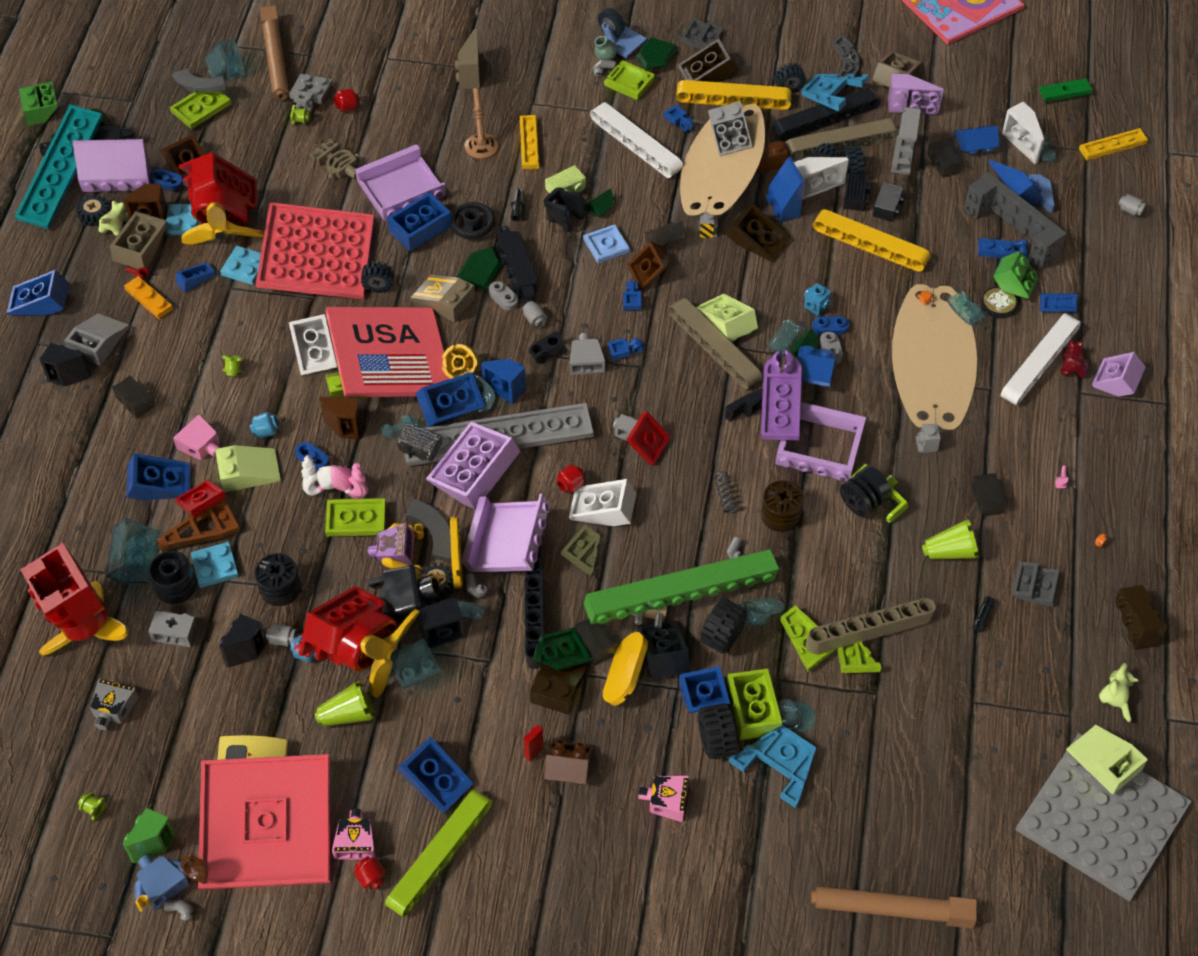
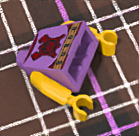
M394 523L388 529L378 533L377 544L368 547L369 556L371 558L376 557L383 566L390 569L412 565L414 537L416 539L424 537L423 525L416 524L412 527L407 525V523ZM414 565L418 569H422L419 565Z

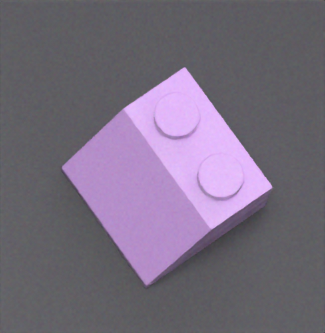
M1135 352L1104 358L1092 386L1118 397L1134 394L1146 367Z

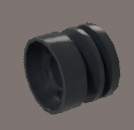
M866 466L840 486V495L846 506L854 514L865 518L875 511L877 506H881L891 498L892 490L881 472L872 466Z
M281 553L269 554L257 563L255 578L260 596L266 603L273 606H284L293 602L299 596L301 590L300 579L296 564L291 557Z

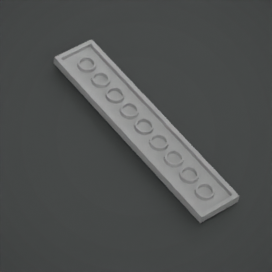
M587 403L401 431L406 466L440 461L470 422L511 437L519 449L593 437Z

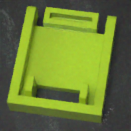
M622 60L604 80V85L638 100L655 81V74Z

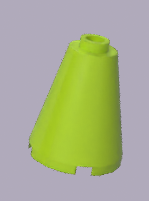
M964 520L926 539L925 544L922 545L924 556H929V559H971L979 557L974 533L970 531V521Z
M361 680L354 682L317 707V712L315 713L317 723L327 727L375 719V716L372 715L375 712L368 691L363 692L361 688L365 686Z

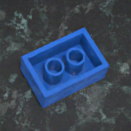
M428 192L387 217L389 232L411 252L450 228L451 212Z

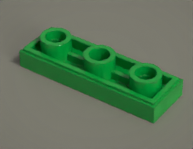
M1087 78L1040 86L1039 93L1044 102H1051L1091 94L1092 88Z

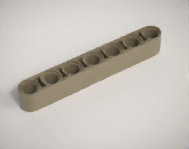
M887 118L792 138L786 141L784 145L788 151V156L793 161H798L811 157L812 153L822 143H830V146L833 144L835 149H839L838 152H842L845 147L858 145L866 147L896 140L899 135V129L893 119Z
M682 298L668 307L670 316L744 389H748L762 380L760 370L686 298Z
M922 598L814 627L809 632L806 649L813 654H819L860 641L863 642L928 624L932 620L936 605L933 600Z

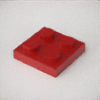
M646 411L641 414L626 441L649 465H654L671 436Z
M205 480L175 498V501L180 508L194 517L202 514L207 508L219 504L226 495L222 489L209 480Z

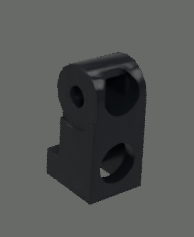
M556 331L532 344L529 352L536 363H543L548 358L557 354H565V342Z

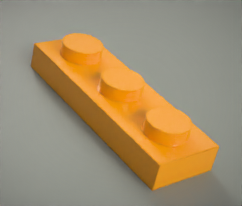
M139 276L124 285L125 290L158 319H161L173 310L172 305Z

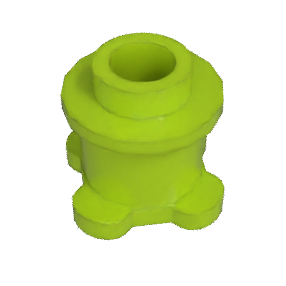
M292 105L290 114L291 124L295 125V122L306 124L307 121L309 122L310 111H307V108L297 109L296 105Z
M223 355V359H225L223 371L226 372V375L237 376L242 371L240 369V361H243L244 358L237 355Z
M92 792L84 794L78 803L79 810L89 813L93 821H96L99 815L107 808L105 798L101 797L98 799Z

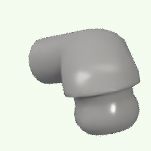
M601 59L593 66L592 71L595 76H601L605 68L614 69L616 63L612 60Z
M737 537L732 539L727 549L730 559L744 556V554L741 555V552L738 551L742 541Z
M474 574L465 575L467 592L477 598L484 597L487 593L486 586L476 585Z
M185 900L164 901V911H178L181 913L180 918L183 921L192 919L193 907Z

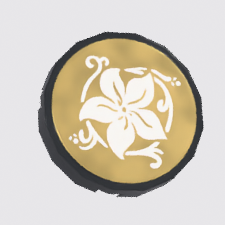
M1000 287L987 289L983 293L981 300L982 309L987 311L988 315L995 318H1007L1012 313L1014 314L1018 304L1017 297L1014 294L1002 291Z

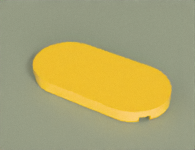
M457 516L450 517L454 589H460L463 585L460 523Z
M639 632L629 634L616 649L603 689V699L612 706L623 703L626 700L624 697L627 694H632L635 689L648 648L647 639Z

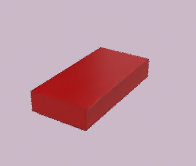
M535 725L523 738L524 758L529 762L544 748L543 729L539 725Z

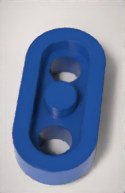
M155 169L150 174L152 184H161L162 188L177 191L183 187L182 176L164 169Z
M842 316L817 317L813 321L812 329L818 335H822L825 332L843 335L848 331L849 321Z
M302 442L296 446L295 453L299 461H305L304 457L309 455L313 459L316 471L321 467L329 466L327 454L311 443Z

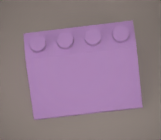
M143 139L73 141L78 181L82 192L134 191L143 184H152L150 179L152 169Z
M470 422L426 480L460 503L476 510L479 497L488 495L521 451L511 437Z

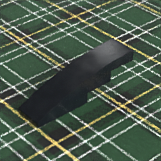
M763 388L727 405L725 418L731 422L742 413L750 417L762 409Z

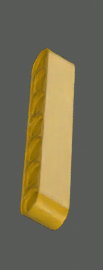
M691 80L678 82L676 99L682 103L725 106L741 101L742 107L757 105L759 108L778 110L789 109L792 91L786 87Z
M821 210L813 222V228L822 234L918 272L923 271L931 257L930 252L925 248L829 210Z

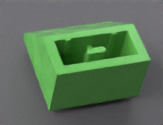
M53 82L19 88L23 113L28 126L45 123L58 108Z
M1021 250L1003 257L993 276L1002 291L1026 299L1030 298L1038 281L1036 271L1031 268L1027 257L1023 255Z
M146 808L143 813L138 815L132 831L126 834L123 846L131 862L136 864L145 855L153 858L165 854L176 837V833L169 817Z

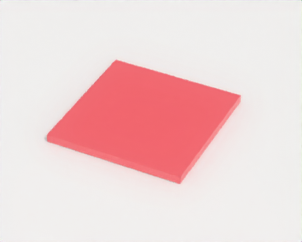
M330 754L201 760L199 859L204 861L208 870V877L206 882H198L199 890L330 883Z

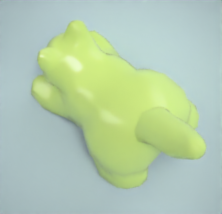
M112 201V210L99 220L98 230L100 233H106L111 230L115 236H118L123 229V222L129 220L123 202L117 203Z
M1123 663L1117 671L1115 670L1109 678L1110 684L1101 690L1099 698L1101 702L1108 703L1112 707H1121L1124 718L1127 722H1131L1132 719L1127 703L1130 695L1129 686H1133V682H1138L1139 680L1134 678L1129 670H1126L1127 664Z

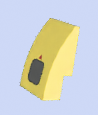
M221 736L217 760L287 756L288 741L286 739L266 736Z

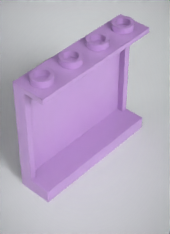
M417 144L355 169L357 182L384 221L390 215L428 192L436 199L446 196L445 183L440 184L421 157L420 148Z
M540 494L538 501L490 503L486 496L479 497L461 559L467 571L533 570L534 563L537 561L538 548L542 542L543 529L546 527L547 513L550 511V504L544 495Z

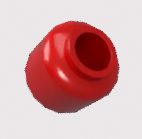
M353 89L339 90L334 95L335 107L341 112L355 110L357 104L360 103L358 93L355 94Z
M568 465L558 473L557 486L564 493H574L585 483V473L579 466Z
M367 856L355 865L354 876L364 889L372 887L375 890L384 883L383 878L386 875V870L376 857L370 858Z

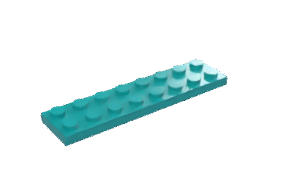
M69 105L14 216L17 221L49 230L77 172L73 141L92 140L102 121V113Z

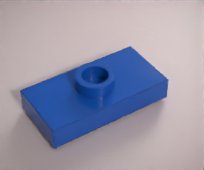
M1040 293L1039 311L1077 312L1078 294Z

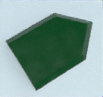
M651 37L638 52L636 59L642 63L645 71L657 66L664 68L667 67L674 57L678 47L676 44Z
M494 246L470 253L456 277L465 280L475 287L488 290L502 267L501 260Z
M574 627L541 635L532 658L558 671L592 662L589 652Z

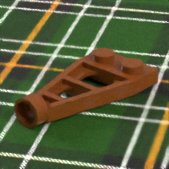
M222 499L219 504L207 508L202 514L194 517L189 516L164 533L163 536L156 538V541L163 553L176 547L221 539L240 531L225 499ZM210 517L215 524V528L205 532L199 531L197 524L204 518ZM187 527H192L195 533L194 536L180 538V531Z

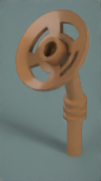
M473 88L475 105L473 111H475L474 115H476L474 119H476L477 134L470 136L466 140L465 151L475 159H487L497 153L499 144L494 136L484 133V116L482 115L484 114L482 112L484 109L481 107L480 88ZM478 150H488L486 153H477Z

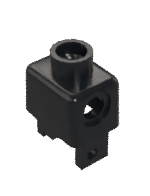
M413 565L384 570L383 575L366 579L369 587L375 590L380 589V597L388 606V611L383 613L401 624L413 610L423 608L425 605H431L430 600L439 598L441 593L437 577L434 574L427 576L424 571Z

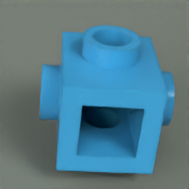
M818 283L812 288L809 287L804 294V307L817 316L827 309L831 303V291Z

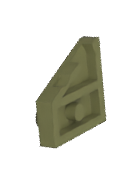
M584 525L561 551V555L589 576H592L600 535L587 525Z

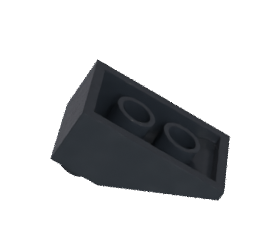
M676 620L662 622L661 628H658V626L656 628L655 623L637 626V632L641 633L648 641L644 661L650 679L690 672L689 652Z

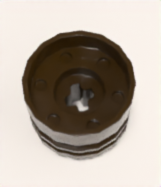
M780 480L769 484L764 490L761 518L763 523L771 530L787 532L796 528L800 523L804 495L798 485L791 481Z

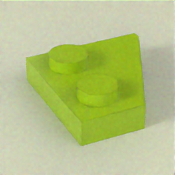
M862 641L837 648L841 673L881 671V664L874 661L871 657V652L862 644Z

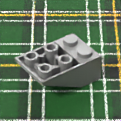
M741 101L708 110L719 156L753 148Z
M98 313L74 327L64 341L67 348L77 349L84 353L86 361L101 366L130 326Z

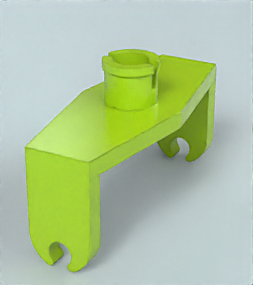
M864 464L857 472H859L861 469L868 465ZM890 474L886 479L892 490L891 498L899 505L887 516L886 519L889 523L893 522L908 508L907 501L893 488L898 482L895 478L892 479L893 476Z

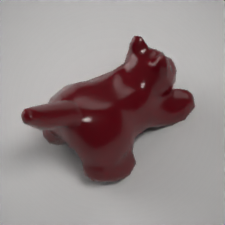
M1072 340L1069 343L1068 349L1064 348L1062 350V357L1065 359L1060 369L1062 375L1067 376L1071 372H1076L1081 378L1087 376L1088 363L1084 358L1085 352L1082 350V341L1077 343Z

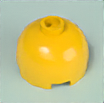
M452 345L442 355V370L450 379L470 372L475 375L479 369L478 354L468 345Z

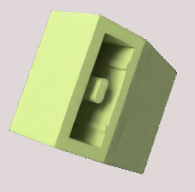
M1097 725L1066 749L1112 795L1139 774L1148 760L1132 744Z

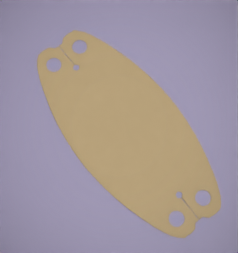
M757 105L742 107L743 112L747 110L754 111L753 115L745 116L753 148L719 156L710 119L696 136L684 160L680 179L681 203L687 215H699L701 213H709L710 215L723 214L737 201L752 180L762 158L765 143L763 114ZM698 202L701 204L699 209L693 210L690 208L693 203ZM717 202L724 203V207L721 209H715L713 206Z
M923 284L914 285L902 303L894 328L892 362L897 389L909 418L920 428L922 424L936 423L941 428L947 430L957 428L966 415L975 387L977 349L974 332L961 298L950 286L930 288ZM927 290L931 293V297H933L934 292V304L936 307L931 306L933 300L923 304L920 302V299L916 298L915 294L918 291ZM942 293H949L952 298L950 301H943L940 295ZM934 404L938 405V407L936 408V415L935 408L933 407ZM925 411L929 417L927 420H920L917 417V413ZM951 413L955 419L952 422H946L943 419V415Z

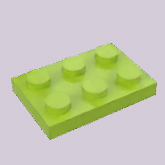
M198 91L197 93L193 92L171 106L170 111L192 130L231 105V101L221 91L211 93Z
M385 498L327 500L326 537L378 535L379 532L385 530Z

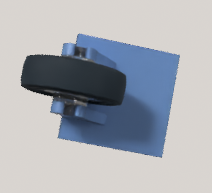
M605 8L599 13V25L604 31L605 37L615 43L619 55L627 59L647 41V38L626 27L622 16L616 10Z

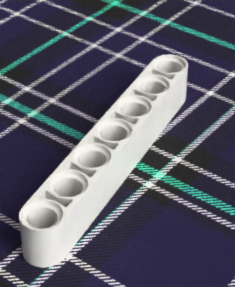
M603 102L590 111L591 119L665 177L671 178L682 170L683 163L676 155L607 103Z
M1064 313L1005 385L1000 396L1017 406L1075 335L1081 325V321Z

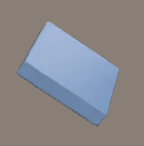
M615 224L583 235V240L598 264L630 253L628 244Z

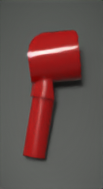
M126 267V271L139 276L143 281L145 279L142 274L148 276V270L144 267L138 270Z

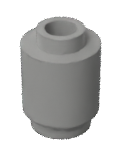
M1130 194L1122 196L1118 204L1121 206L1120 210L1134 216H1141L1146 207V203L1142 199Z
M531 301L524 305L523 314L533 328L543 327L546 324L547 316L539 304Z
M272 624L271 628H268L266 632V640H269V644L289 647L297 636V629H293L291 626Z

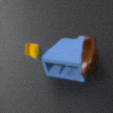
M187 854L181 861L172 858L166 859L163 856L153 861L149 855L143 856L138 861L142 870L136 874L139 880L135 883V903L140 912H143L142 908L145 906H150L155 911L164 904L165 900H170L189 886L184 875L201 883L206 882L208 870L204 861L193 854Z

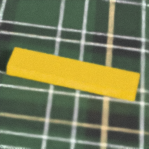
M536 115L520 116L522 169H539Z
M1138 128L1081 144L1079 150L1086 160H1091L1147 144L1148 138Z

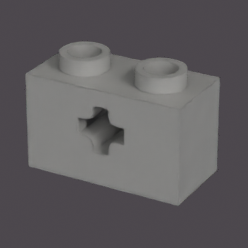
M155 611L148 632L152 642L191 647L198 626L195 617L189 614L180 615L170 611Z

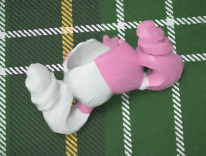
M309 455L304 457L305 461L302 462L303 469L301 470L303 490L308 495H318L326 489L333 488L344 491L353 499H363L368 494V487L364 483L366 477L359 463H355L352 466V473L346 466L344 468L337 465L324 466L316 471L312 457Z

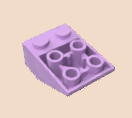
M892 74L888 95V112L903 113V107L921 109L920 114H939L943 88L909 74Z

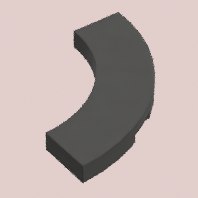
M840 35L831 42L830 46L839 54L843 66L838 73V77H846L848 74H854V77H857L860 64L859 55L855 51L854 45L846 37Z
M188 68L172 73L176 84L190 92L205 91L206 93L226 90L223 76L200 78L192 75Z
M412 499L406 517L422 524L430 532L433 540L432 558L451 562L450 527L446 520L430 505Z

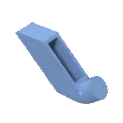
M1030 174L1029 177L1032 176L1042 190L1040 194L1043 199L1039 202V205L1052 213L1054 200L1051 181L1040 174Z

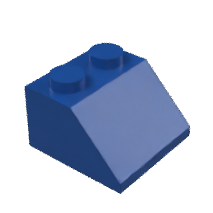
M998 126L954 130L961 151H967V154L978 153L979 149H984V152L994 151V147H1000Z
M800 346L797 360L802 367L801 382L830 387L836 353L829 349L818 350L812 346Z
M512 359L486 361L481 364L483 387L511 404L525 392V367L521 363L515 362Z
M720 666L680 674L679 687L689 714L699 712L700 707L720 703L730 705Z

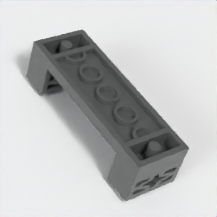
M989 172L969 185L964 210L977 219L991 209L1022 235L1031 240L1033 243L1028 261L1032 265L1042 270L1060 257L1067 233Z

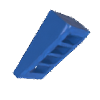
M208 262L176 272V283L186 292L215 276L216 271Z

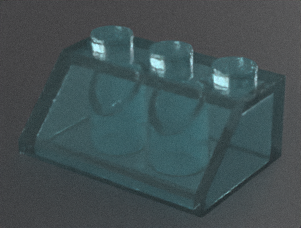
M127 517L115 524L112 529L105 577L122 584L151 583L148 568L151 561L156 557V538L159 537V531Z

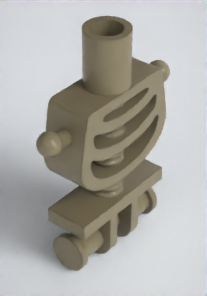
M331 139L327 143H322L320 145L321 148L317 147L313 153L309 154L313 161L317 159L318 166L326 162L330 179L333 177L341 179L347 174L354 180H357L355 169L357 167V159L360 158L359 154L354 156L349 150H340L339 144L334 143Z

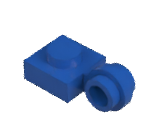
M677 105L664 112V118L673 125L680 123L683 131L693 129V120L687 118V112Z
M630 280V282H627V291H623V310H641V291H637V281Z
M622 338L608 342V348L612 360L630 356L629 350L635 354L641 353L644 343L639 338L632 339L630 343H627L626 339Z

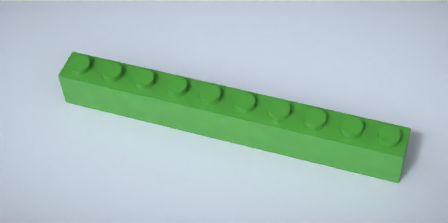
M769 549L588 593L584 600V607L591 624H604L612 619H623L632 614L640 615L648 610H660L668 605H679L688 600L696 601L704 596H716L720 592H732L738 588L752 587L761 582L768 583L775 579L779 567Z

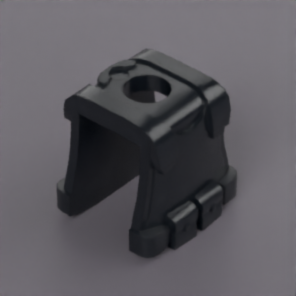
M557 187L543 200L547 212V220L559 224L563 227L564 231L570 232L572 230L570 212L582 220L585 217V199L578 192L572 193L565 191L562 187Z

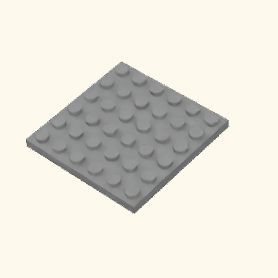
M1078 733L1071 745L1083 735ZM1066 751L1015 830L1130 902L1191 803V800L1143 771L1112 795Z

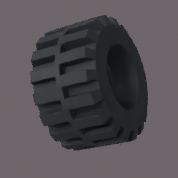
M727 598L720 600L712 609L702 628L700 641L721 654L727 652L738 638L745 624L747 609Z
M720 703L700 707L698 726L706 755L710 759L735 755L738 748L737 732L733 715L728 705Z

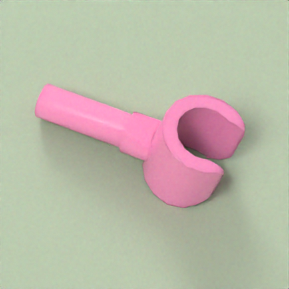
M1062 466L1061 477H1056V488L1067 487L1066 466Z

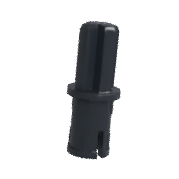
M523 189L515 190L514 201L511 202L512 212L510 218L516 222L521 221L522 210L525 207Z

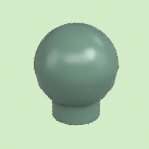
M605 36L597 37L594 42V51L597 59L613 60L617 53L615 43Z

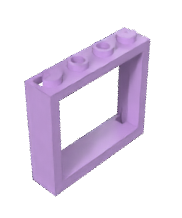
M801 402L800 420L856 433L848 465L785 451L787 440L780 441L775 464L798 469L802 472H810L819 476L847 481L852 475L866 417Z

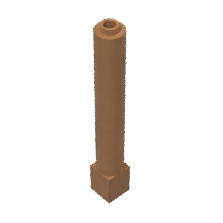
M276 5L260 7L272 94L276 100H285L289 97V88Z
M817 886L816 890H812L811 903L815 904L817 909L946 922V926L972 929L976 923L977 899L950 897L949 900L822 886Z

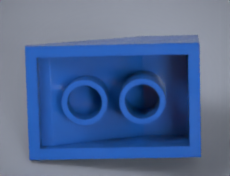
M791 157L787 158L769 185L768 194L766 195L768 204H771L773 213L779 218L780 222L800 218L804 180Z
M993 160L989 161V164L1004 184L1030 205L1034 206L1043 199L1040 194L1042 190L1032 176L1027 177L1024 172Z
M53 270L13 286L7 314L50 315L63 310L69 282L60 273Z
M472 372L422 387L415 393L428 427L448 422L485 407Z
M134 453L128 463L127 498L140 500L172 499L190 490L189 462Z
M432 737L425 739L396 767L401 775L442 813L451 807L474 784Z

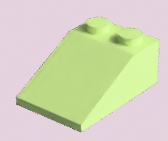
M722 294L695 307L730 342L743 335H748L751 331L758 328L755 310L726 294Z
M233 445L215 449L224 493L281 481L274 448Z

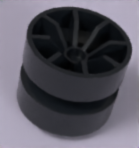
M166 551L160 553L151 561L148 574L156 596L161 601L168 604H178L188 600L193 595L196 589V579L186 555L178 551Z

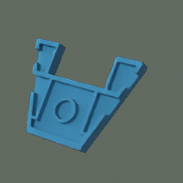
M816 74L801 89L802 96L840 111L846 105V98L837 97L836 95L846 85L863 87L869 81V74H862V77H854V74H848L846 77H838V74Z
M781 725L762 736L759 741L743 748V751L732 755L729 758V763L742 772L746 771L756 757L791 780L780 794V798L796 808L816 747Z

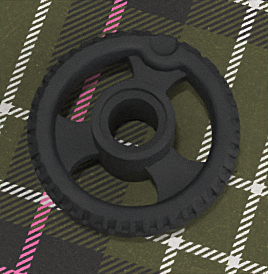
M479 202L463 203L451 213V229L456 235L466 239L484 237L492 231L495 225V216L491 208ZM457 217L464 219V228L461 229L456 224ZM481 223H487V225L481 229Z

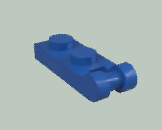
M979 238L978 256L1003 258L1018 252L1014 250H1021L1023 255L1028 258V241L1026 240L1007 241Z

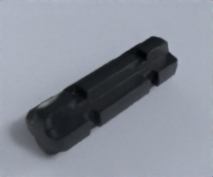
M989 596L984 598L973 623V630L983 631L994 606V598Z

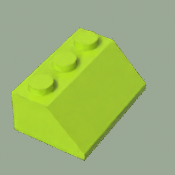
M768 669L728 674L725 687L730 701L738 740L759 738L782 725Z

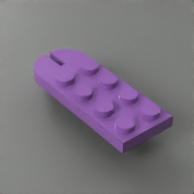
M779 350L764 366L761 439L799 440L802 367L800 362L789 351H785V370H781L782 350Z

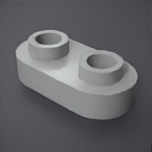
M500 281L490 284L489 295L502 309L510 311L518 306L517 295L506 284Z
M833 332L823 333L820 337L821 350L829 349L835 352L834 365L839 364L843 353L838 336Z

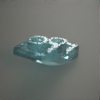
M963 291L947 300L953 311L968 325L985 317L975 302L971 303Z
M786 319L767 347L774 352L782 350L783 357L785 351L794 342L802 327Z

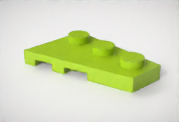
M796 605L781 616L780 621L807 672L836 650L813 654L806 649L810 630L818 626Z

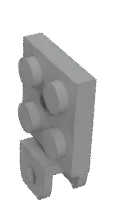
M300 74L289 93L290 99H294L297 109L307 108V111L311 113L314 103L322 104L332 86V79Z

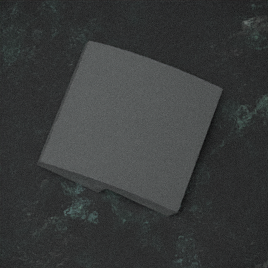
M693 16L679 41L701 50L718 39L723 27L710 20L706 24Z
M1019 561L1012 596L1027 602L1053 607L1060 570L1040 568L1039 563Z

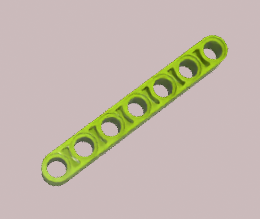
M473 789L387 897L385 905L400 916L405 917L486 815L492 805V800Z

